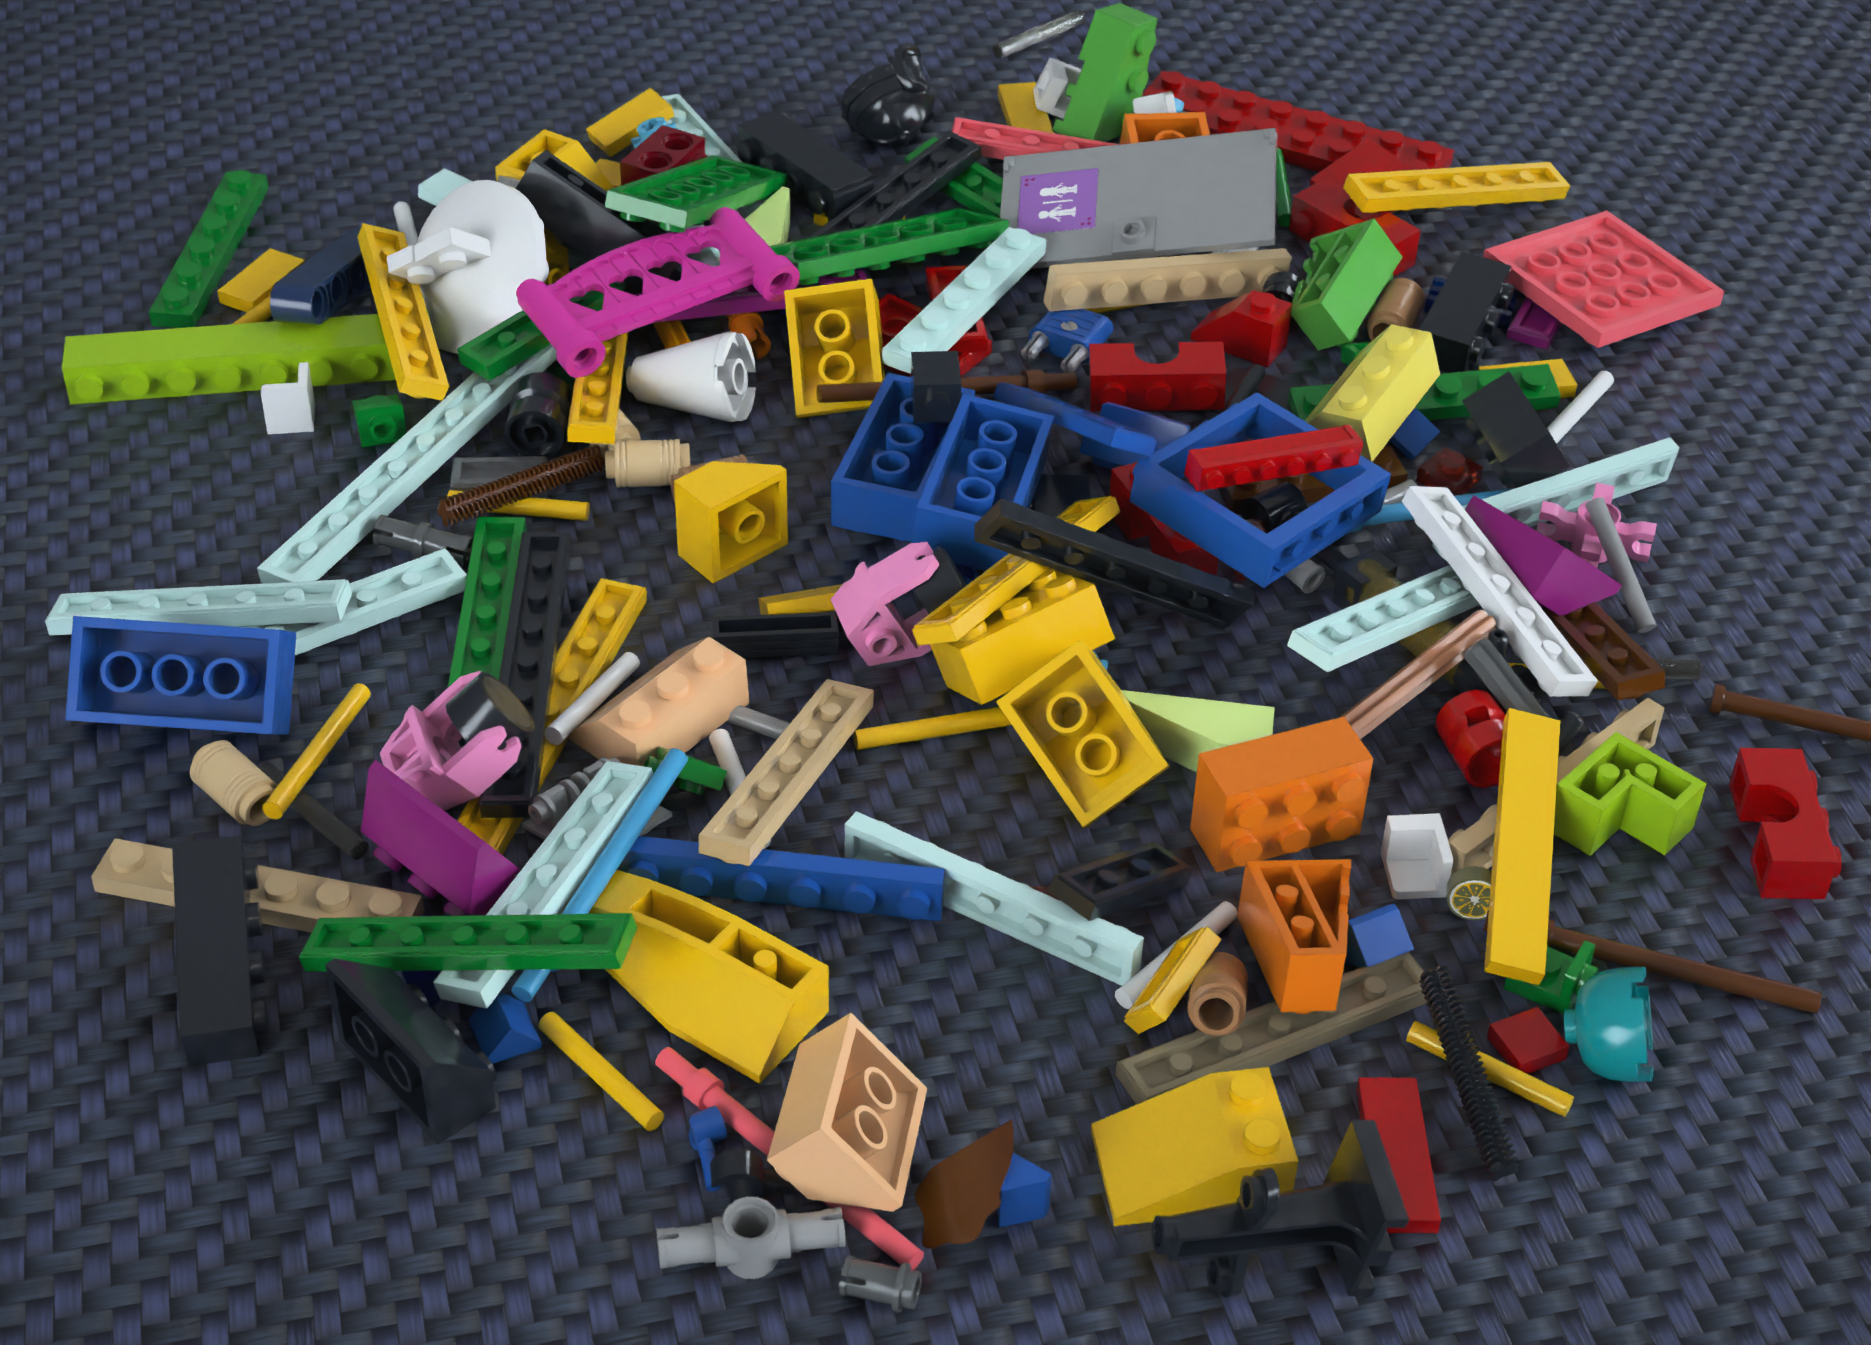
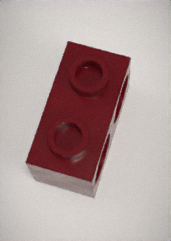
M662 125L620 161L621 185L707 157L705 155V138Z

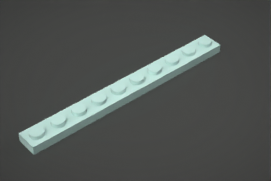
M550 344L491 381L486 380L475 372L471 374L258 566L260 582L264 584L319 580L374 529L380 515L388 516L512 401L515 385L523 376L545 371L557 359L555 348Z

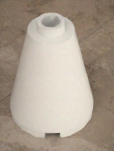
M728 331L636 357L632 366H629L627 369V388L633 393L636 400L728 422L744 421L752 411L756 387H748V373H756L752 347L743 333Z

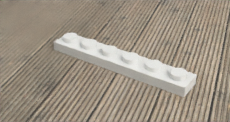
M1410 486L1402 499V503L1415 518V523L1424 530L1437 547L1440 556L1450 564L1462 580L1464 588L1472 593L1489 616H1493L1497 628L1508 634V642L1512 646V651L1522 659L1535 676L1539 687L1550 697L1589 696L1598 680L1450 490L1445 487Z

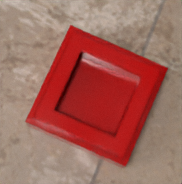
M1538 1007L1491 1023L1487 1038L1507 1064L1527 1074L1566 1060L1570 1047Z

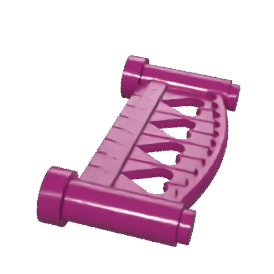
M722 207L713 213L709 226L689 228L685 232L664 233L621 246L586 262L548 286L537 279H527L518 286L516 297L518 305L557 351L556 358L559 364L571 377L579 378L593 373L602 364L606 354L605 346L602 344L603 341L752 284L765 300L769 302L781 301L785 299L784 290H792L797 287L800 273L786 256L777 255L736 210ZM713 247L720 251V264L713 267L690 259L687 255L701 253L704 248ZM670 261L678 262L682 266L681 280L673 281L648 271L654 267L661 268ZM629 276H638L643 279L642 295L635 296L612 288L609 284L623 282ZM593 290L604 294L603 309L599 311L569 301L573 297H584L587 292Z

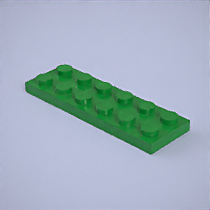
M711 155L609 189L606 194L605 208L620 211V217L625 220L643 222L646 219L660 222L659 227L661 229L671 232H685L686 228L690 226L703 225L704 221L711 219L713 213L722 207H728L737 211L742 206H752L755 201L769 199L782 186L786 187L787 174Z
M957 208L771 245L770 248L777 255L786 256L799 270L800 279L798 285H810L818 283L819 276L823 275L848 277L854 275L857 268L865 267V269L869 270L886 269L890 267V261L900 260L901 262H920L925 260V254L934 252L936 255H953L959 253V247L967 245L971 248H986L1009 227V220Z

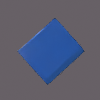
M1414 408L1389 441L1412 461L1435 438L1440 430Z
M1394 903L1348 920L1346 966L1368 968L1414 950L1400 911Z
M499 992L488 1008L478 1007L469 1018V1025L479 1049L488 1057L492 1064L542 1048L540 1038L524 1003L503 992Z
M1013 1153L1009 1170L999 1193L1001 1204L996 1209L999 1228L1042 1219L1049 1212L1051 1173Z

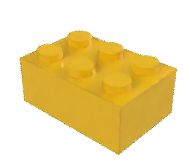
M1050 568L958 641L930 644L946 686L983 705L1014 689L1080 640L1091 650H1094L1114 640L1115 637L1095 585Z

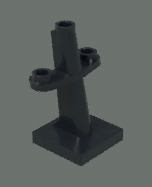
M1352 1120L1323 1184L1279 1193L1278 1179L1273 1168L1256 1169L1252 1175L1243 1177L1240 1185V1195L1236 1202L1174 1215H1157L1152 1224V1243L1157 1254L1168 1255L1169 1262L1208 1258L1207 1280L1209 1287L1212 1291H1220L1221 1295L1225 1298L1241 1293L1250 1253L1331 1245L1333 1246L1348 1296H1372L1375 1287L1368 1267L1387 1266L1394 1252L1387 1228H1405L1409 1218L1375 1120Z

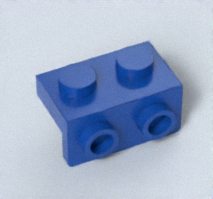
M1111 402L1103 404L1100 412L1101 417L1154 437V440L1157 441L1154 452L1168 445L1174 438H1180L1190 432V426L1186 423ZM1084 435L1079 452L1093 457L1092 462L1106 468H1117L1119 465L1132 464L1146 456L1108 446Z

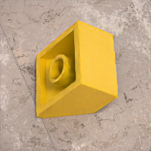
M712 461L674 480L678 556L713 584L788 545L787 469L783 466Z

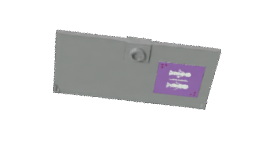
M1276 128L1006 156L1003 163L1004 175L1000 218L1009 220V227L1024 229L1032 235L1046 239L1045 255L1030 269L1050 267V265L1156 258L1157 256L1275 245Z

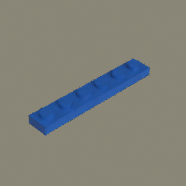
M638 836L617 869L656 881L693 896H710L747 902L793 905L802 908L830 909L857 914L867 913L895 916L912 920L941 921L944 904L945 869L766 849H762L752 864L746 866L726 863L719 858L700 854L699 842Z

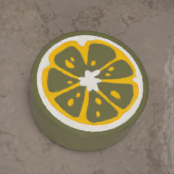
M1470 866L1459 869L1451 875L1447 882V904L1455 915L1471 921L1486 919L1487 911L1489 910L1492 871L1484 867Z

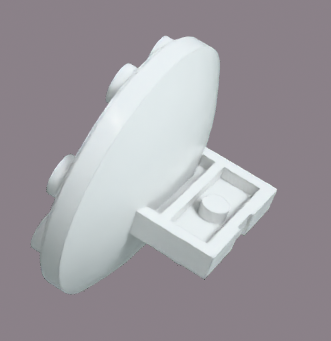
M492 180L472 181L456 188L439 202L423 225L415 245H410L387 256L388 273L407 278L408 282L420 285L426 309L429 310L430 323L437 346L445 351L458 354L457 348L516 313L523 311L518 305L516 290L523 281L530 278L542 282L546 280L549 273V265L546 261L544 223L539 218L532 203L517 189Z

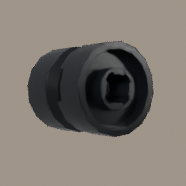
M545 372L528 374L516 383L505 426L506 441L512 449L527 457H548L555 454L562 447L572 402L571 390L567 384L557 376Z

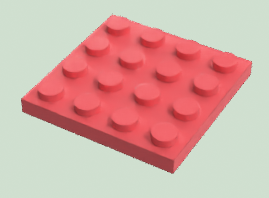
M1608 211L1487 248L1483 255V258L1512 266L1509 284L1514 285V288L1527 298L1538 304L1557 318L1560 323L1568 326L1583 337L1587 343L1594 345L1596 348L1720 306L1725 292Z

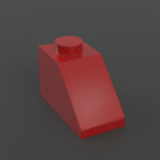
M1252 290L1211 311L1191 332L1190 340L1195 342H1223L1225 353L1268 368L1287 347L1292 303L1278 299L1270 293Z

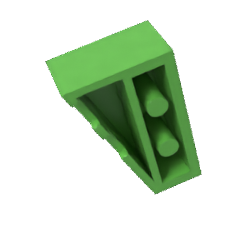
M1121 3L1096 10L1079 55V59L1085 61L1077 84L1069 83L1065 95L1071 97L1064 119H1056L1052 131L1061 135L1102 142L1121 136L1124 114H1134L1133 99L1142 97L1143 89L1148 82L1147 68L1151 51L1156 43L1155 29L1158 18Z
M1375 219L1311 238L1309 246L1314 251L1313 257L1304 261L1303 269L1306 271L1307 276L1306 280L1303 279L1297 284L1292 300L1291 316L1317 350L1336 345L1341 347V344L1351 343L1357 337L1359 326L1366 315L1375 308L1377 297L1382 289L1392 280L1393 272L1402 259V255Z

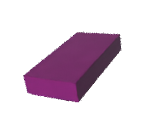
M1526 297L1508 328L1506 338L1548 350L1563 323H1560L1557 318Z

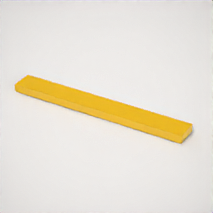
M600 578L557 651L547 727L610 667L647 602L645 587ZM569 737L559 745H553L545 738L538 792ZM480 796L468 801L457 821L503 855L523 818H481L479 808Z

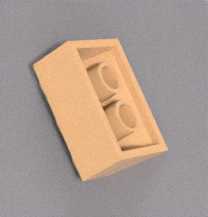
M711 637L678 649L588 716L568 736L569 740L597 759L602 757L611 759L614 757L621 763L643 766L649 755L655 757L659 746L667 749L676 748L686 753L729 720V715L735 707L739 705L745 707L749 704L746 660Z
M849 1013L799 1044L767 1161L774 1167L781 1178L789 1181L807 1199L893 1212L902 1207L927 1087L852 1013Z

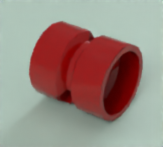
M1482 690L1467 691L1453 697L1441 708L1436 717L1435 727L1448 751L1453 754L1454 760L1466 781L1474 787L1487 788L1499 785L1503 722L1506 714L1496 698L1489 692Z

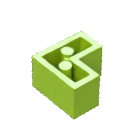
M1615 732L1557 783L1554 835L1591 856L1612 835L1621 829L1661 854L1666 855L1694 828L1707 783Z

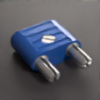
M1085 309L1048 311L1030 331L1029 342L1021 350V355L1025 360L1028 358V361H1032L1040 351L1062 357L1064 360L1061 362V369L1064 372H1067V370L1068 372H1074L1080 363L1089 362V344H1104L1113 333V324L1106 316Z

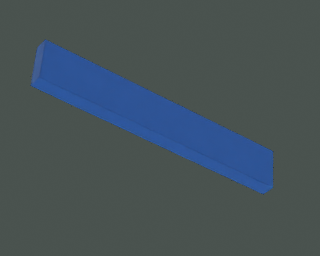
M1005 382L997 383L993 396L997 400L1012 406L1055 416L1053 423L1108 446L1149 457L1153 456L1157 441L1152 436L1041 392Z

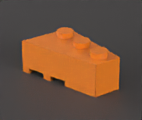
M1352 859L1246 861L1237 918L1280 1012L1309 1014L1313 1011H1336L1347 951V911L1350 896L1349 877Z

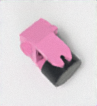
M928 542L911 543L869 568L864 561L855 568L853 577L843 583L831 598V602L849 641L866 664L874 666L920 657L932 650L930 644L918 646L912 632L914 625L967 585L954 562L940 543L932 548ZM914 588L925 608L904 620L892 601Z
M477 671L459 677L423 711L411 705L406 711L401 725L392 733L380 751V756L386 768L445 811L479 797L517 762L522 747L521 742L535 730L534 721L522 702L506 685L488 673ZM464 737L468 743L461 748L458 741Z

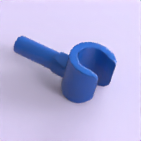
M712 1106L690 1116L688 1136L691 1146L694 1150H698L706 1190L710 1192L721 1188V1185L712 1187L710 1162L715 1157V1149L712 1144L727 1139V1130L719 1109L716 1106Z

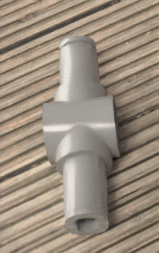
M744 1197L735 1200L728 1205L723 1216L712 1217V1223L656 1229L660 1269L684 1264L716 1262V1267L727 1266L734 1275L744 1279H756L766 1276L774 1270L778 1259L791 1258V1253L818 1248L845 1247V1228L841 1207L823 1209V1211L787 1214L786 1209L776 1210L771 1203L759 1197Z

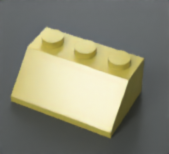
M1391 324L1359 352L1305 422L1319 430L1350 424L1364 442L1360 455L1373 462L1440 375L1431 332Z

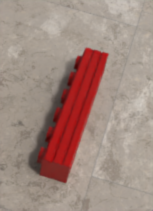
M1348 424L1233 444L1191 449L1188 453L1184 475L1189 479L1196 492L1351 467L1358 465L1364 442L1351 425Z

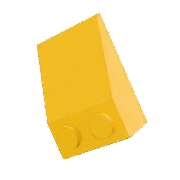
M865 279L784 290L797 418L869 409L873 400L819 403L816 390L817 385L884 381L880 310L873 280Z
M1080 640L996 701L1083 828L1090 826L1170 767L1093 650Z
M1269 1067L1210 1073L1091 1124V1135L1114 1226L1153 1222L1157 1215H1174L1236 1202L1240 1195V1185L1243 1177L1252 1175L1256 1169L1273 1168L1278 1179L1279 1193L1294 1189L1298 1158Z

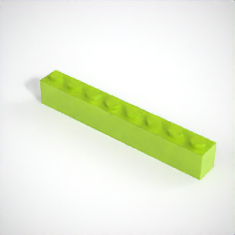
M378 314L330 317L322 324L270 321L65 336L62 372L70 405L261 390L263 385L298 383L299 363L309 362L312 386L396 380Z

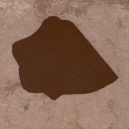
M1012 1119L934 1165L926 1174L925 1179L918 1185L915 1192V1201L920 1207L924 1219L923 1247L930 1249L948 1242L952 1244L973 1242L980 1235L987 1217L999 1208L1001 1204L999 1193L1013 1156L1014 1132Z

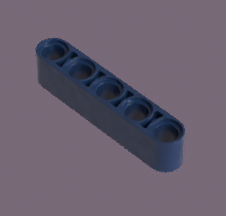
M360 227L351 229L273 286L270 296V310L276 321L322 324L371 287L357 238Z

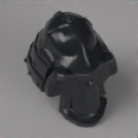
M912 43L901 44L894 50L896 62L874 68L857 78L845 89L841 100V118L845 119L851 129L856 130L865 138H869L872 142L884 147L897 148L906 146L907 143L916 137L923 123H929L935 116L933 113L935 100L933 95L928 92L930 86L923 74L921 53L919 48Z

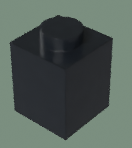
M958 351L911 352V399L914 423L952 422L961 400Z

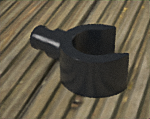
M743 1149L725 1151L718 1154L710 1162L712 1187L728 1182L730 1204L744 1197L762 1198L764 1194L784 1193L791 1195L794 1190V1186L789 1181L781 1178L776 1171L765 1170L761 1157L752 1151Z

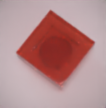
M1445 447L1418 466L1416 481L1426 487L1448 488L1453 496L1462 495L1480 482L1483 466L1464 457L1461 453Z

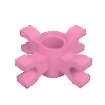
M1596 482L1593 499L1604 498L1627 556L1633 560L1648 563L1652 544L1640 543L1637 540L1653 542L1657 524L1645 521L1631 524L1620 522L1621 513L1617 507L1611 504L1615 486ZM1543 501L1539 519L1548 520L1554 524L1538 521L1537 532L1553 541H1569L1570 551L1596 568L1598 563L1608 560L1585 506L1589 501L1582 503L1577 513L1566 511L1556 503Z

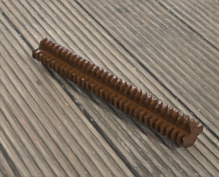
M594 444L588 448L574 451V453L560 456V458L546 461V463H541V465L527 468V470H522L512 475H507V477L482 484V486L468 489V491H463V493L439 500L438 515L442 517L445 527H448V524L453 526V522L458 524V520L463 522V518L468 520V516L469 518H473V515L477 517L478 513L483 515V511L488 513V509L493 511V508L498 509V506L502 508L503 504L507 506L508 503L513 504V501L518 502V499L522 500V497L527 499V495L532 497V494L537 495V492L542 493V491L546 492L547 489L551 490V486L552 488H556V485L560 487L561 484L570 483V480L575 481V478L579 480L580 477L589 476V473L594 474V472L598 473L599 470L603 471L605 459L601 454L600 446Z

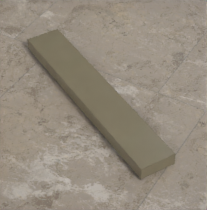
M1409 952L1368 968H1357L1342 975L1336 1011H1313L1309 1014L1280 1012L1276 1001H1272L1245 1012L1242 1024L1230 1034L1211 1036L1200 1030L1118 1061L1116 1063L1115 1075L1137 1105L1210 1073L1271 1066L1426 1004L1425 995L1422 993L1423 989L1420 987L1421 983L1418 982L1421 980L1420 976L1424 970Z

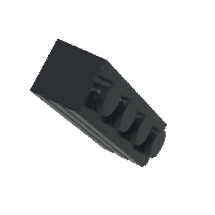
M836 611L712 616L713 639L742 658L763 659L778 656L796 657L801 655L826 656L828 654H839Z

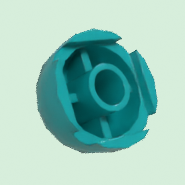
M1621 967L1599 972L1588 978L1578 990L1575 1009L1564 1010L1566 1043L1577 1044L1582 1062L1592 1072L1609 1080L1622 1082H1652L1653 1066L1641 1067V1064H1648L1647 1048L1653 1050L1649 987L1637 986L1636 982L1644 981L1647 975L1645 967Z

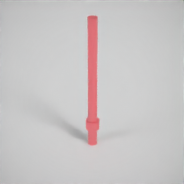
M671 1047L663 1049L658 1054L655 1065L683 1087L684 1097L700 1110L716 1106L724 1122L768 1157L775 1131L725 1092L724 1083L706 1068L697 1069ZM824 1202L830 1208L841 1207L842 1218L899 1265L902 1262L910 1263L911 1270H914L922 1261L924 1252L870 1208Z

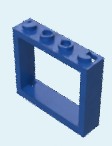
M1257 392L1240 403L1233 404L1228 410L1211 420H1205L1197 428L1180 438H1174L1168 445L1154 452L1152 457H1142L1132 472L1134 480L1129 501L1265 588L1381 512L1391 473L1361 455L1358 465L1308 473L1335 491L1268 534L1204 493L1196 492L1193 486L1182 480L1185 477L1184 471L1189 450L1239 443L1249 438L1258 440L1319 430Z

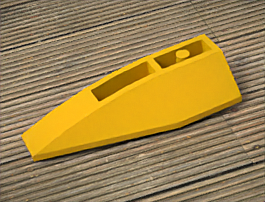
M616 870L588 913H632L637 930L621 969L605 970L669 1032L759 1084L829 1012V966L742 918L693 895L644 877ZM567 904L564 906V908L561 910L559 914L563 912Z

